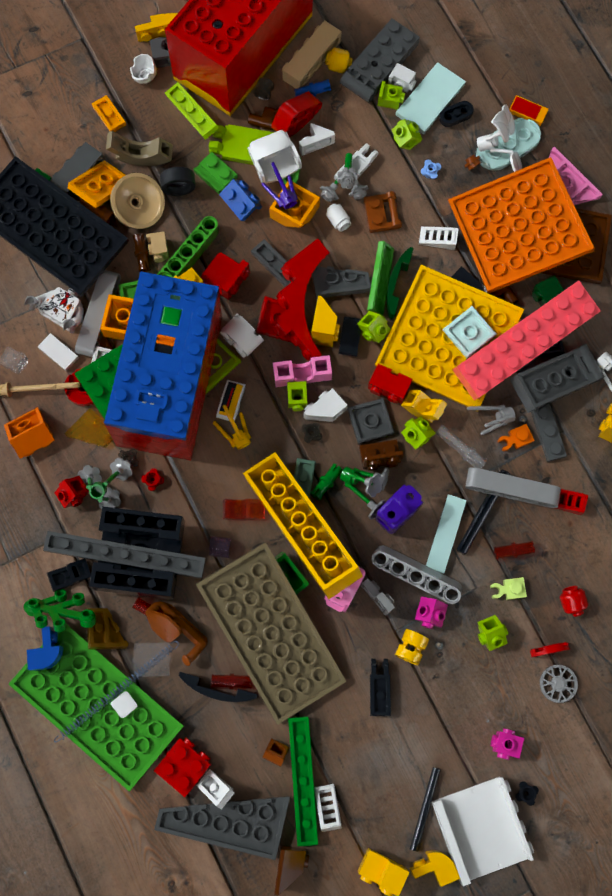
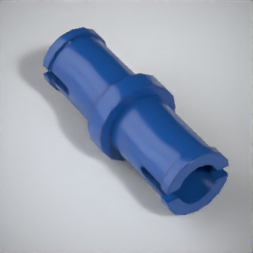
M326 79L314 84L311 82L307 86L294 89L295 96L308 91L316 96V94L331 91L329 80Z

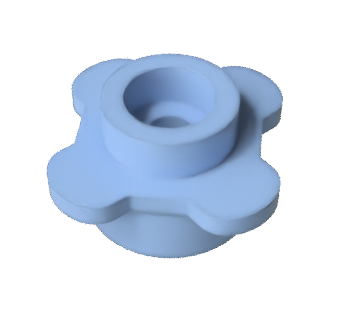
M429 159L425 160V166L421 169V174L428 179H436L441 165L433 163Z

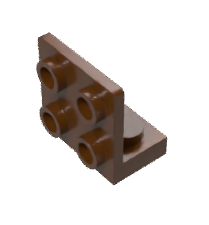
M397 439L359 445L363 469L368 468V471L377 470L380 466L386 465L388 468L396 467L398 463H401L404 456L403 451H399Z

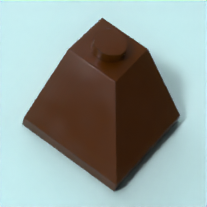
M281 845L274 895L281 894L303 874L304 868H308L309 855H306V849Z

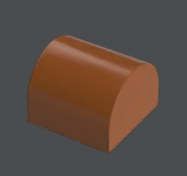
M271 739L262 758L281 767L290 747Z

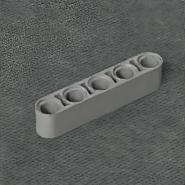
M104 270L97 279L76 342L75 353L93 358L96 346H100L103 337L100 328L108 295H116L121 279L119 273Z
M480 468L468 469L465 488L548 508H558L561 488L555 485Z
M381 545L375 549L371 560L377 568L447 603L455 604L460 600L463 589L458 581L387 546ZM377 554H384L386 556V559H379ZM395 563H402L404 568H397ZM418 571L422 576L415 577L412 572ZM436 580L440 585L433 586L430 581ZM454 589L458 594L451 595L448 590Z

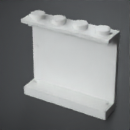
M499 776L431 802L462 886L471 884L470 880L527 859L530 861L534 860L532 856L534 853L533 846L530 841L526 840L524 835L527 832L522 820L519 821L517 812H519L515 800H511L509 795L511 787L509 782L504 780L503 777Z

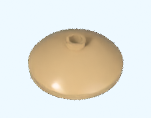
M142 173L125 175L116 182L111 192L110 202L113 213L127 227L133 229L148 228L154 225L163 214L165 206L163 191L159 184L148 175ZM133 199L137 202L136 206L132 204Z

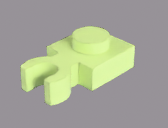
M524 577L503 580L504 586L498 583L490 585V588H497L499 590L497 595H492L493 599H498L504 594L506 600L527 597Z

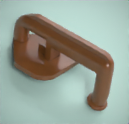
M161 601L154 602L145 611L151 629L164 641L172 642L182 632L195 644L194 648L187 655L182 656V661L186 666H190L207 646V638L171 604Z

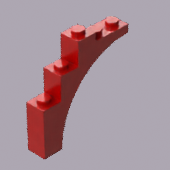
M318 238L287 261L281 268L285 279L291 281L276 296L279 305L282 308H286V311L271 323L276 335L282 338L287 335L290 336L291 342L301 349L302 355L307 361L311 360L312 357H320L322 355L309 333L305 318L304 302L307 285L313 271L330 253Z

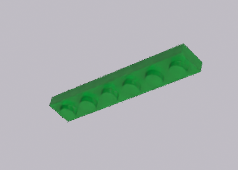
M309 717L288 718L297 847L318 845Z

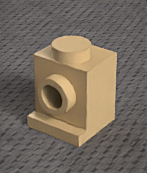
M165 232L146 234L149 255H153L154 262L160 263L169 259Z

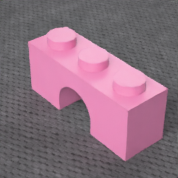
M330 355L312 357L309 362L294 364L292 360L273 363L276 387L287 386V382L306 381V383L332 380Z

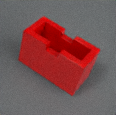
M378 363L369 381L368 389L375 395L387 397L392 403L402 404L413 379L401 373H398V376L391 373L392 369Z

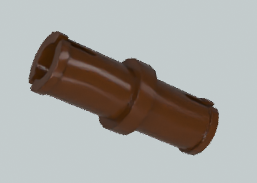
M140 234L133 235L134 255L137 257L139 272L151 270L148 260L149 250L146 249L144 234H141V237Z

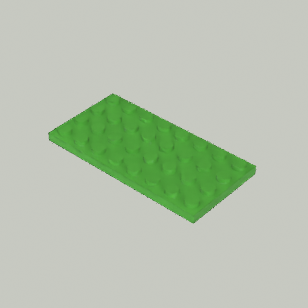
M66 624L64 631L57 632L58 642L55 643V646L63 647V655L60 661L54 667L40 671H28V664L26 663L10 681L9 685L66 735L63 730L65 729L69 733L67 734L69 739L130 792L178 735L184 725L133 681L131 685L130 679L99 651L88 649V642ZM125 679H127L130 682L129 687L126 686V688L122 683L123 681L126 685H128ZM119 684L124 687L123 692L127 691L138 705L125 718H121L107 696L108 694L112 697L110 691L116 696L113 689L119 693L116 686L122 691ZM102 699L105 703L108 702V704H105V707H100L97 701H99L103 705L101 701ZM94 703L99 707V712H96V714L94 713V710L91 707L93 706V708L97 710ZM82 714H84L88 718L86 719V722H84L85 719ZM79 716L84 720V721H83V725L80 724V727H78L79 724H78V722H77V720H78L80 723H82V721H81V719L79 718ZM73 721H74V722L78 725V726H77V730L74 729V732H71V734H70V732H69V730L67 729V727H68L70 730H72V728H71V726H70V724H71L74 728H76L75 725H74V723H73Z

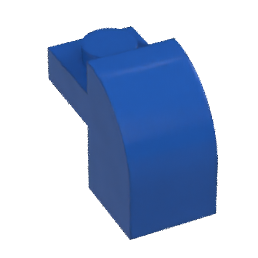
M53 627L42 628L43 648L27 650L28 671L47 670L54 667L60 661L63 655V647L55 646V643L58 642V634L54 631Z

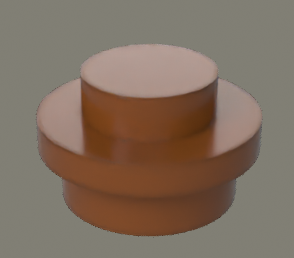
M474 154L466 159L465 168H468L470 171L481 164L480 155L476 157Z

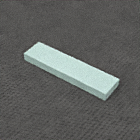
M449 494L447 495L426 562V566L442 574L445 573L467 501Z

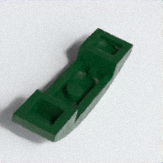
M412 247L401 255L390 276L386 296L387 313L390 321L394 320L400 299L393 296L400 270L408 271L414 250Z

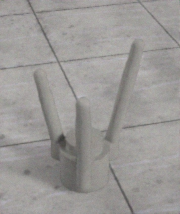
M504 404L499 406L467 407V410H498L496 412V420L486 423L484 426L489 428L482 431L481 435L507 425L509 422L515 421L516 418L513 408H506Z

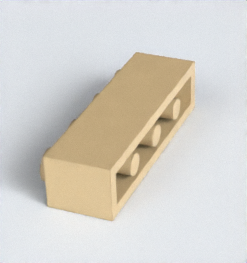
M324 20L321 25L315 28L313 35L304 41L302 48L294 53L291 61L285 63L282 68L283 80L296 89L304 87L325 62L327 52L340 44L342 31Z

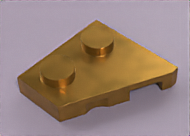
M88 608L95 613L97 621L93 627L87 628L88 649H126L128 642L124 641L121 636L120 629L117 623L113 621L108 608Z

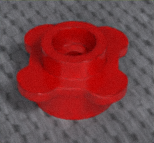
M152 468L141 477V481L146 483L149 491H155L159 484L164 483V478L158 474L157 469Z

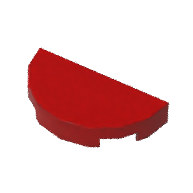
M567 642L531 649L530 654L532 658L570 650Z

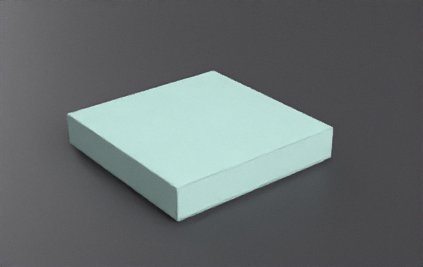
M473 306L443 329V332L466 359L496 336L494 330Z

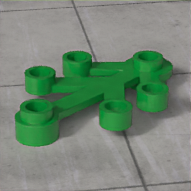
M59 589L55 591V596L43 600L32 598L25 602L23 606L24 611L29 616H34L37 628H44L48 625L47 616L42 615V612L49 614L56 632H62L66 629V622L60 616L78 619L84 628L93 627L97 622L95 613L90 609L83 610L82 612L68 609L85 603L84 594L76 593L72 596L71 600L66 601V591ZM56 602H62V603H59V604L50 606V604H53V603H56Z

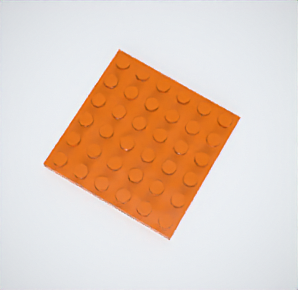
M551 157L448 199L488 294L594 251L589 235Z

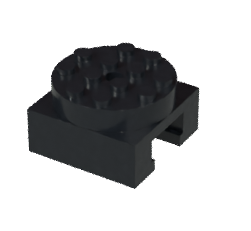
M102 506L99 531L103 532L102 540L181 554L185 520L183 516ZM98 561V563L93 562L89 587L96 591L127 594L134 597L174 600L178 574L170 571L148 570Z

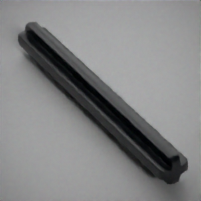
M503 469L499 472L502 474L510 475L508 471ZM487 494L457 547L459 553L465 555L468 552L498 496Z

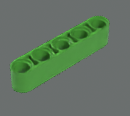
M212 216L205 217L157 275L168 277L177 275L179 277L190 269L218 236L217 220ZM208 226H214L213 229H206ZM198 239L203 240L201 243L195 242ZM185 253H191V254H192V255L189 256V257H185V256H184ZM176 266L181 267L177 271L172 270Z

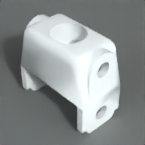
M283 130L252 141L250 146L247 147L261 183L267 184L278 181L271 165L272 162L275 163L282 179L302 168L301 159L295 145L290 140L287 132Z

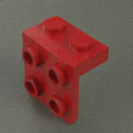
M220 252L200 278L204 284L219 286L220 295L229 300L232 295L237 293L243 280L245 281L250 274L249 263L242 260L239 264Z

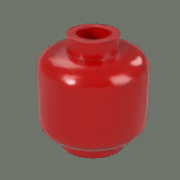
M576 585L564 588L562 590L563 593L559 596L564 612L572 614L574 617L584 614V610L589 606L585 591Z

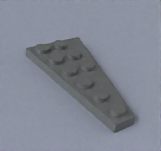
M290 796L230 801L226 803L222 810L214 803L160 808L154 830L276 860Z

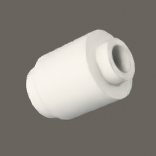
M332 204L327 208L326 216L335 229L342 232L350 227V217L341 204Z

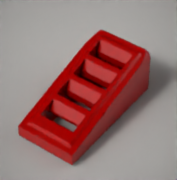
M561 489L560 498L561 495L564 496L563 503L558 504V508L555 509L577 515L584 514L588 495ZM569 497L572 498L570 506L567 505ZM577 499L580 500L579 507H575Z

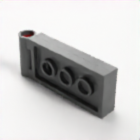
M391 18L351 64L348 71L344 73L340 84L370 103L380 91L382 81L387 83L389 75L396 64L402 65L416 49L420 37Z
M587 344L518 373L510 381L527 413H530L596 383L605 376Z

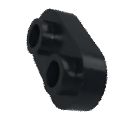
M461 101L444 108L440 113V123L445 127H452L470 119L474 111L473 105L468 101Z

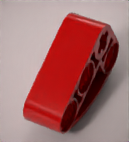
M309 91L289 99L279 107L271 128L274 131L283 130L291 137L319 112L323 103Z

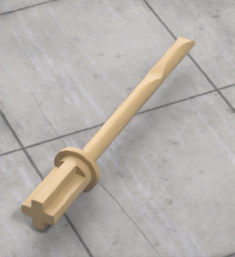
M6 382V384H0V396L6 395L11 397L12 392L80 388L79 382L11 386L10 382Z

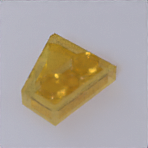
M91 408L64 433L68 438L78 439L106 448L113 441L104 424V420Z

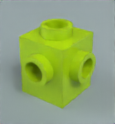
M403 119L391 129L394 134V140L399 148L411 150L423 140L419 132V126L414 121Z
M368 311L357 323L363 332V337L368 341L372 340L380 343L391 330L387 325L388 321L385 317Z
M422 416L417 419L411 418L404 424L406 428L401 432L405 440L415 450L425 445L436 434L430 427L429 422L423 419Z
M496 615L477 622L480 631L478 639L482 645H486L489 651L508 644L506 635H508L507 628Z

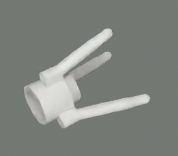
M605 352L596 362L612 392V383L604 371L605 369L607 371L612 369V356Z

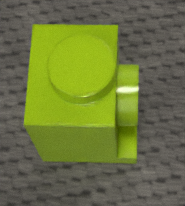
M382 81L378 106L398 110L399 104H403L405 93L402 92L403 87L385 84L386 82Z
M306 381L287 382L288 408H292L293 411H303L304 407L307 406ZM299 396L301 400H294V397Z

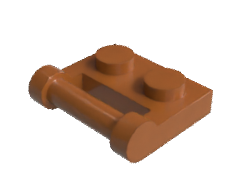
M394 191L364 197L363 201L370 233L402 227L401 220L398 217L395 202L397 197ZM383 202L389 203L391 222L386 220Z

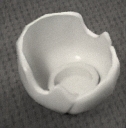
M140 54L133 59L134 65L130 67V71L134 81L140 84H147L155 78L157 67L151 56Z

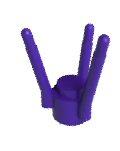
M272 162L271 165L283 189L279 194L280 198L264 182H262V186L276 200L280 208L290 209L297 204L298 200L291 176H287L289 190L286 188L275 163Z

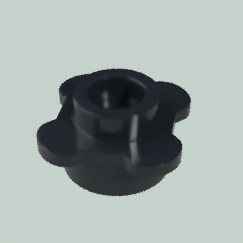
M525 781L520 782V789L515 795L516 800L519 802L524 801L529 806L534 805L539 792L538 787L527 785Z

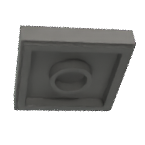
M384 398L347 408L358 444L395 434Z

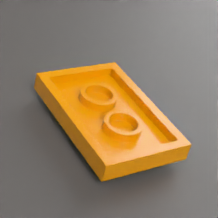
M103 160L70 181L68 189L97 208L110 199L114 185L125 174Z

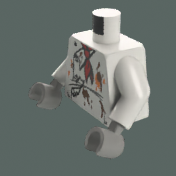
M57 287L55 290L40 296H27L24 305L30 304L29 309L31 311H34L35 307L38 306L37 309L41 315L61 326L64 331L66 329L70 333H74L75 328L83 322V305L77 298L78 294L70 288L68 291Z

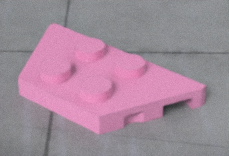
M553 147L549 157L552 158L573 204L577 205L600 199L603 194Z

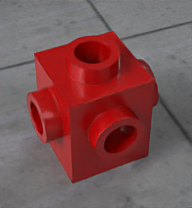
M76 476L60 482L59 488L54 493L62 506L67 508L79 506L89 490L86 488L81 477Z

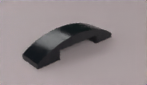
M179 672V677L189 687L202 695L216 700L246 702L255 700L258 697V694L238 689L235 697L199 686L200 677Z

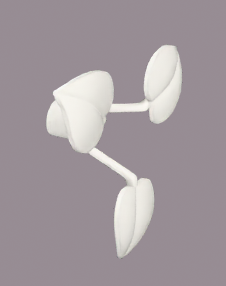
M504 104L502 111H499L491 121L498 131L478 137L477 146L480 152L490 150L491 153L501 152L510 154L511 165L515 172L522 169V162L518 152L495 148L498 146V136L501 135L503 141L508 142L509 135H513L515 131L513 116L507 104Z

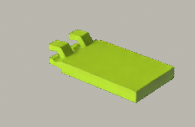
M230 124L228 126L225 125V127L217 125L219 129L212 134V137L223 140L222 143L210 140L209 153L213 152L214 154L222 155V160L254 165L247 147L250 146L252 141L274 132Z

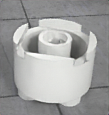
M238 313L220 332L229 345L233 344V347L243 358L249 356L264 341L260 334L257 336L255 329Z

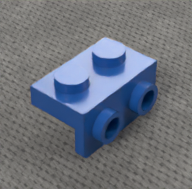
M233 179L219 195L241 221H245L255 209H261L263 206L259 203V197L249 191V186L245 181Z

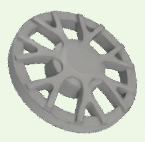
M552 665L543 671L540 677V689L548 700L555 703H564L572 699L577 692V677L570 668L564 665ZM553 668H559L560 676L554 675ZM565 671L571 674L567 679L563 677ZM546 673L553 677L550 682L544 679ZM574 681V688L567 687V682ZM550 684L552 690L546 692L544 686ZM565 689L570 693L567 698L562 693ZM554 691L559 692L558 700L552 698Z

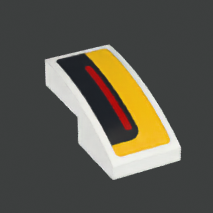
M227 380L216 418L229 421L223 409V405H226L235 421L246 384Z

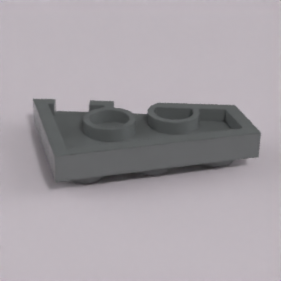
M317 266L312 273L316 299H318V296L326 298L370 292L371 289L368 272L350 269L344 271L334 269L331 266H327V268Z

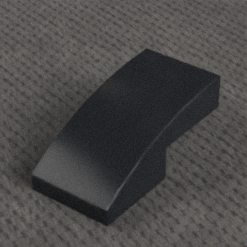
M344 316L338 354L357 357L361 333L357 323L361 319Z
M84 558L66 564L65 567L47 572V577L52 591L55 592L91 578V573Z

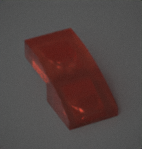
M259 499L223 500V520L265 519L264 505Z

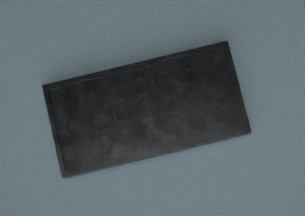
M16 156L0 173V237L82 297L126 246L129 239Z

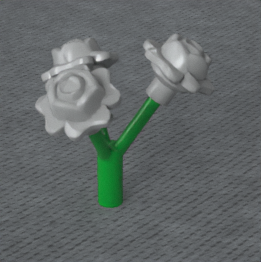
M351 153L345 155L344 169L337 173L338 178L336 181L332 182L330 186L320 187L322 190L321 197L324 200L331 202L332 200L339 199L335 191L338 188V183L341 184L342 188H352L349 196L354 197L355 200L366 196V191L369 189L368 185L359 184L357 180L359 175L352 168L353 155Z

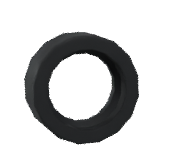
M173 167L164 170L160 175L161 190L167 195L182 196L195 190V175L189 168Z

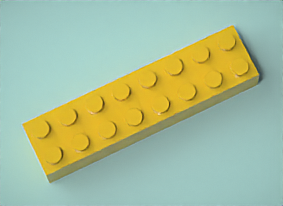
M276 452L243 473L250 487L328 599L363 577L358 565Z

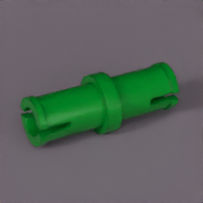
M332 464L328 472L320 477V482L310 492L316 500H321L327 490L334 486V481L342 473V468L340 466L336 467L337 464Z

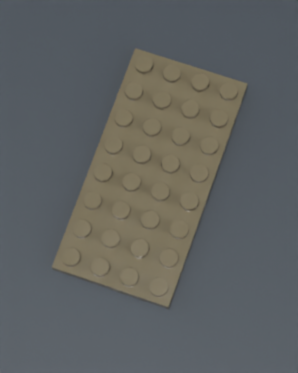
M266 543L261 544L196 583L198 590L277 725L346 682Z

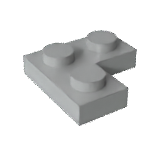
M366 579L361 584V587L385 616L392 612L395 608L393 605L395 603L388 593L386 595L383 592L380 593V587L374 580Z

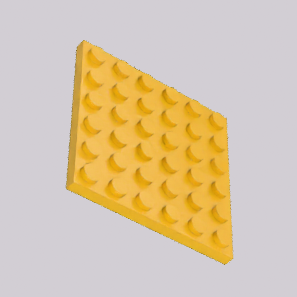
M420 265L375 366L377 367L379 363L392 369V374L398 376V373L410 377L413 379L412 383L466 407L481 406L486 393L480 398L473 400L452 369L464 362L466 358L443 332V329L473 306L496 333L494 338L479 349L481 350L519 322L524 309Z

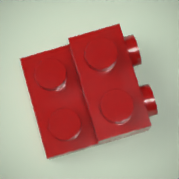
M179 738L155 768L154 772L185 798L212 764L209 762L211 758L203 751L198 753L193 749L195 744L188 738L184 740Z

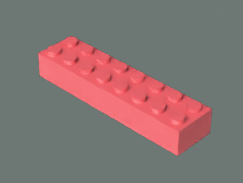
M578 280L452 370L473 400H476L601 312V310Z

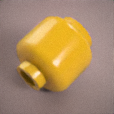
M334 47L331 51L327 52L325 65H328L330 71L345 73L347 68L351 66L352 58L348 50Z

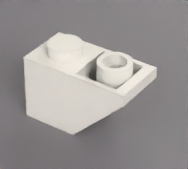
M332 388L329 392L327 390L318 397L319 400L317 402H311L305 407L304 418L305 420L333 422L347 410L348 405Z

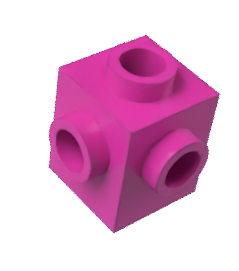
M421 597L415 620L422 622L421 626L428 629H433L434 626L442 628L448 605L437 599Z
M503 728V732L497 731L496 735L493 734L490 746L493 747L492 752L498 753L497 757L509 760L510 757L520 759L524 738L515 736V731Z

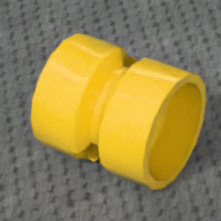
M406 629L401 639L403 644H399L395 656L418 666L423 656L421 651L426 649L429 639L415 631ZM409 646L415 648L413 652L408 650Z

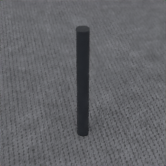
M434 767L432 768L410 846L411 850L417 852L440 774V769Z

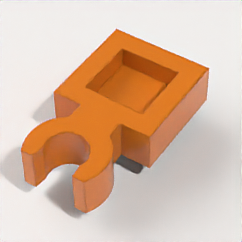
M527 424L510 430L508 432L510 437L501 436L498 439V443L501 441L507 443V446L502 448L503 452L508 451L512 445L519 449L535 441Z

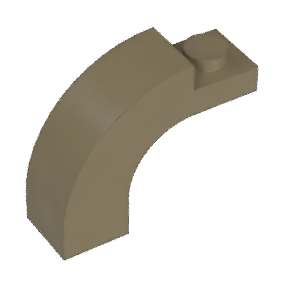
M110 131L107 134L106 150L116 154L115 159L132 165L156 166L172 160L173 144L160 137L148 142H137L129 140L114 131Z

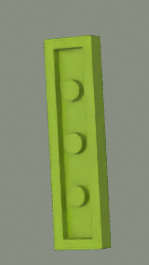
M179 82L165 92L167 98L205 140L219 129L216 123Z

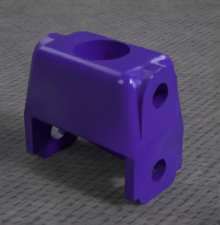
M404 484L378 510L376 521L389 534H394L422 507L424 502L421 500V495L411 485L406 486Z

